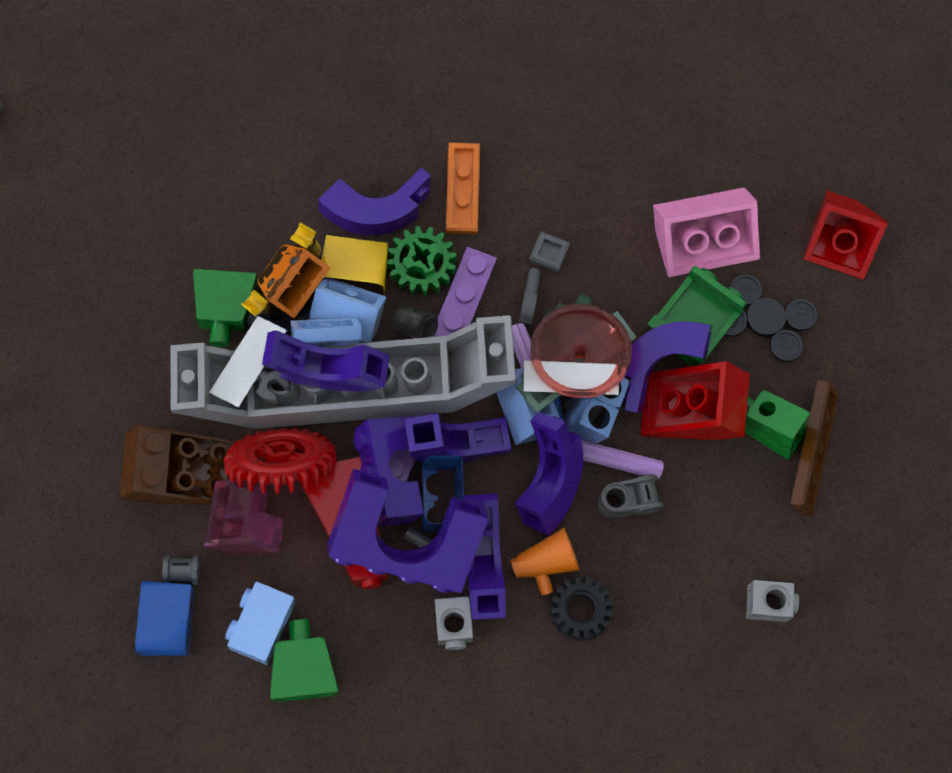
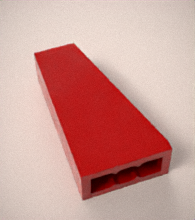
M360 457L337 461L334 465V471L328 473L327 479H324L322 474L319 473L318 485H315L312 478L307 477L308 486L306 490H304L302 483L299 482L328 538L330 537L352 470H360ZM376 527V532L380 537L378 527ZM353 563L351 566L343 565L354 587L361 585L362 590L378 588L382 586V581L388 580L387 573L384 575L374 574L368 571L366 567Z

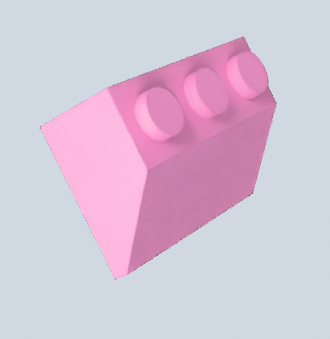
M745 187L653 205L655 232L668 277L688 274L693 266L709 270L760 259L757 200Z

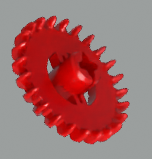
M280 427L278 430L269 428L266 432L260 430L254 432V435L248 434L243 437V440H237L227 450V454L224 457L225 473L229 476L232 483L237 479L239 488H242L244 481L247 480L248 489L252 492L254 485L260 482L262 494L266 493V487L269 484H273L277 495L280 493V486L285 484L289 486L290 492L293 493L294 481L301 482L304 490H306L308 486L307 477L312 478L315 485H318L319 473L322 474L324 479H327L328 473L334 471V465L337 462L335 446L327 437L322 436L318 432L312 433L308 429L300 431L297 427H292L291 429ZM257 458L264 459L265 463L258 460Z

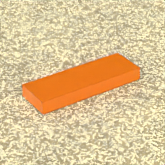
M451 142L448 144L446 233L478 234L480 144Z

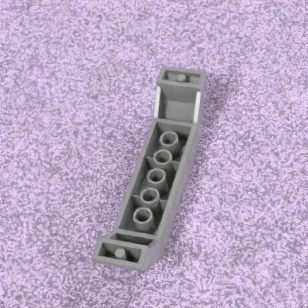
M511 315L476 318V322L447 336L359 343L347 346H325V348L342 349L365 344L390 355L385 388L370 391H336L305 386L289 381L290 392L283 389L279 384H273L269 389L276 396L278 404L266 403L259 398L256 393L259 388L257 380H255L239 407L209 393L235 351L207 346L204 342L171 345V411L176 414L254 429L455 412L516 383ZM266 366L263 368L267 372L276 371Z

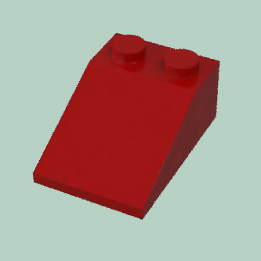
M727 361L651 372L643 405L640 435L655 438L723 440L744 437L750 373Z

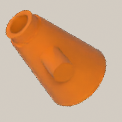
M565 527L516 555V558L511 559L516 578L535 577L541 596L554 591L548 575L580 571Z

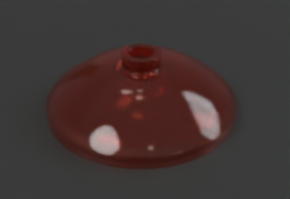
M571 304L553 310L539 322L531 339L530 355L535 372L549 388L568 397L592 398L609 392L623 380L631 363L632 345L624 325L613 314L593 305ZM580 357L585 360L584 363L616 364L607 381L598 387L574 389L552 379L545 372L541 361L576 363L574 359Z

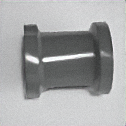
M164 555L162 566V580L164 583L192 582L193 586L199 585L201 571L200 555H194L192 558H172L171 555Z

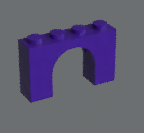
M353 469L327 543L328 557H331L341 565L351 566L353 563L366 567L368 571L374 574H393L407 583L417 584L422 582L429 584L440 592L449 593L450 591L461 593L488 522L485 507L452 497L441 528L430 543L415 550H398L385 544L376 532V526L389 491L387 479Z

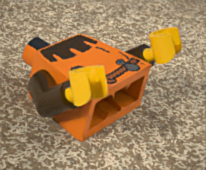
M300 222L296 232L290 238L297 244L295 246L284 244L275 256L267 262L265 270L257 281L262 290L261 295L253 290L249 298L241 304L255 317L258 314L274 316L282 310L292 318H295L331 267L318 259L321 254V246L315 238L316 231Z

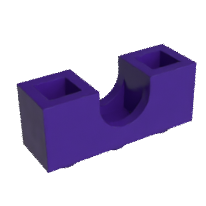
M405 417L367 419L355 429L354 446L360 455V471L387 479L389 491L376 527L408 524L424 514L418 481H400L392 474L389 466V460L398 459L409 450Z

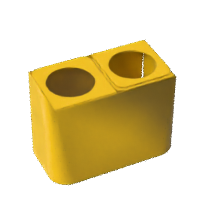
M326 235L321 261L331 268L324 277L376 283L383 286L385 293L388 243Z

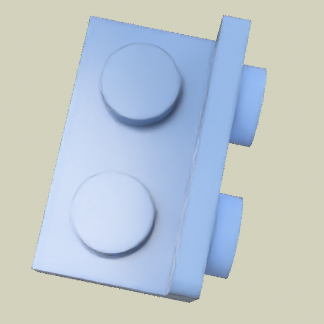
M357 318L290 321L291 337L320 347L347 346L358 344V340H361V326Z

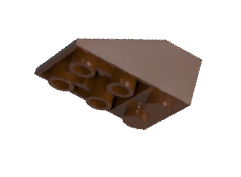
M144 425L136 426L125 434L119 499L145 503L230 506L231 481L225 473L224 457L227 454V450L234 444V441Z

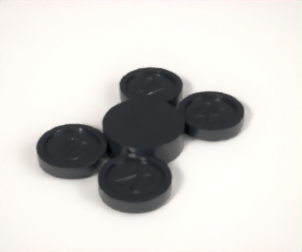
M742 274L735 277L730 287L740 292L744 298L743 300L747 303L746 306L750 307L747 315L743 311L725 336H738L748 325L749 329L757 336L772 337L770 351L774 358L781 362L796 360L803 350L802 339L796 332L782 330L785 321L790 328L796 331H806L812 328L818 316L814 304L806 299H796L790 302L785 310L774 299H760L762 285L755 276Z

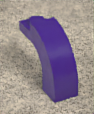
M420 168L397 192L383 198H369L360 195L342 179H339L318 199L319 212L335 225L352 233L361 235L388 234L407 226L418 217V204H421L431 192V175L423 168Z
M692 321L672 322L653 328L641 336L628 350L618 375L631 378L622 401L626 402L625 410L636 413L643 410L650 373L662 358L671 354L707 358L713 325Z
M274 330L267 333L262 365L281 372L280 378L305 386L336 391H370L385 388L390 355L365 344L342 349L315 346Z
M537 412L530 422L540 449L539 466L532 483L515 505L524 526L550 536L565 517L576 495L583 468V444L581 436L568 431L565 421L561 418Z
M439 414L404 419L410 456L419 462H424L429 456H461L460 460L463 458V462L479 460V457L511 452L506 417L464 424L441 422Z
M497 493L463 495V500L484 506L488 516V522L467 576L471 620L506 618L505 585L500 554Z

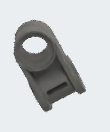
M644 475L631 480L608 484L597 499L599 513L608 519H616L631 515H645L663 510L664 505L663 502H659L655 483L658 481L657 476ZM606 496H617L621 501V507L610 506Z

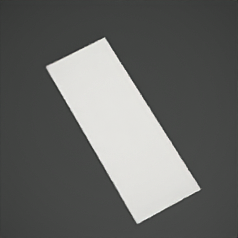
M257 316L209 393L239 407L264 368L262 360L267 333L277 330L285 334L287 330Z
M524 361V391L619 395L618 364Z

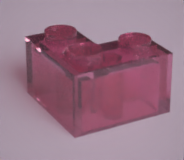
M230 479L215 481L204 548L239 557L278 553L279 544L282 540L283 519L265 513L268 488H266V493L262 494L259 485H254L253 491L250 492L246 481H244L242 488H239L237 479L234 483Z

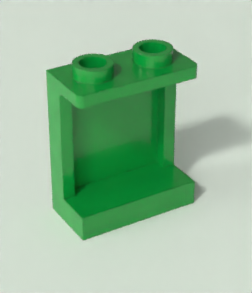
M693 266L688 277L658 315L655 314L649 321L646 333L653 328L672 322L692 321L713 325L707 353L708 358L743 313L747 303L743 300L742 294L732 287L726 288L717 282V277L706 268L699 269L697 266ZM675 354L690 366L702 365L707 359Z

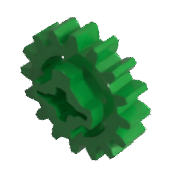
M416 226L415 234L412 235L408 230H404V239L401 240L395 237L393 239L395 248H388L387 251L388 257L391 258L387 260V269L392 270L390 272V279L392 281L400 279L398 288L403 290L406 286L410 287V295L414 296L417 289L422 290L424 297L427 296L428 289L430 288L439 293V283L449 285L450 277L448 274L454 275L456 271V266L453 265L456 262V253L451 252L453 250V243L451 241L443 243L445 234L441 232L434 236L432 227H429L426 233H422L420 226ZM407 249L408 256L403 258V262L400 263L401 256ZM416 255L418 256V258H421L423 262L427 261V267L425 266V264H422L420 260L416 261ZM443 259V265L438 273H436L435 266L440 264V260Z

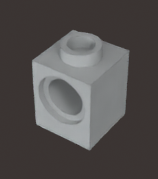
M753 580L747 585L746 619L788 622L793 618L794 614H797L799 595L794 593V583ZM767 594H773L778 597L780 609L775 610L768 606L766 602Z
M469 596L435 599L438 645H445L446 650L465 649L466 643L473 641ZM455 616L463 621L464 627L461 631L452 633L446 630L444 622L449 617Z

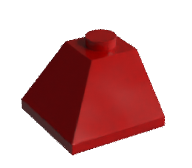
M827 190L816 216L803 259L864 280L888 221L859 201Z

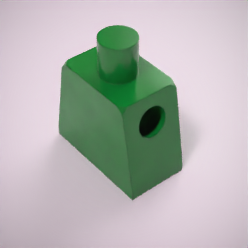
M194 269L196 318L200 329H211L210 345L228 347L231 331H246L250 312L241 304L249 298L253 290L257 292L256 273Z
M763 390L756 400L748 397L745 433L786 460H789L805 436L810 412Z
M307 619L289 621L290 640L275 642L270 692L272 702L338 696L339 691L324 637H310V625Z

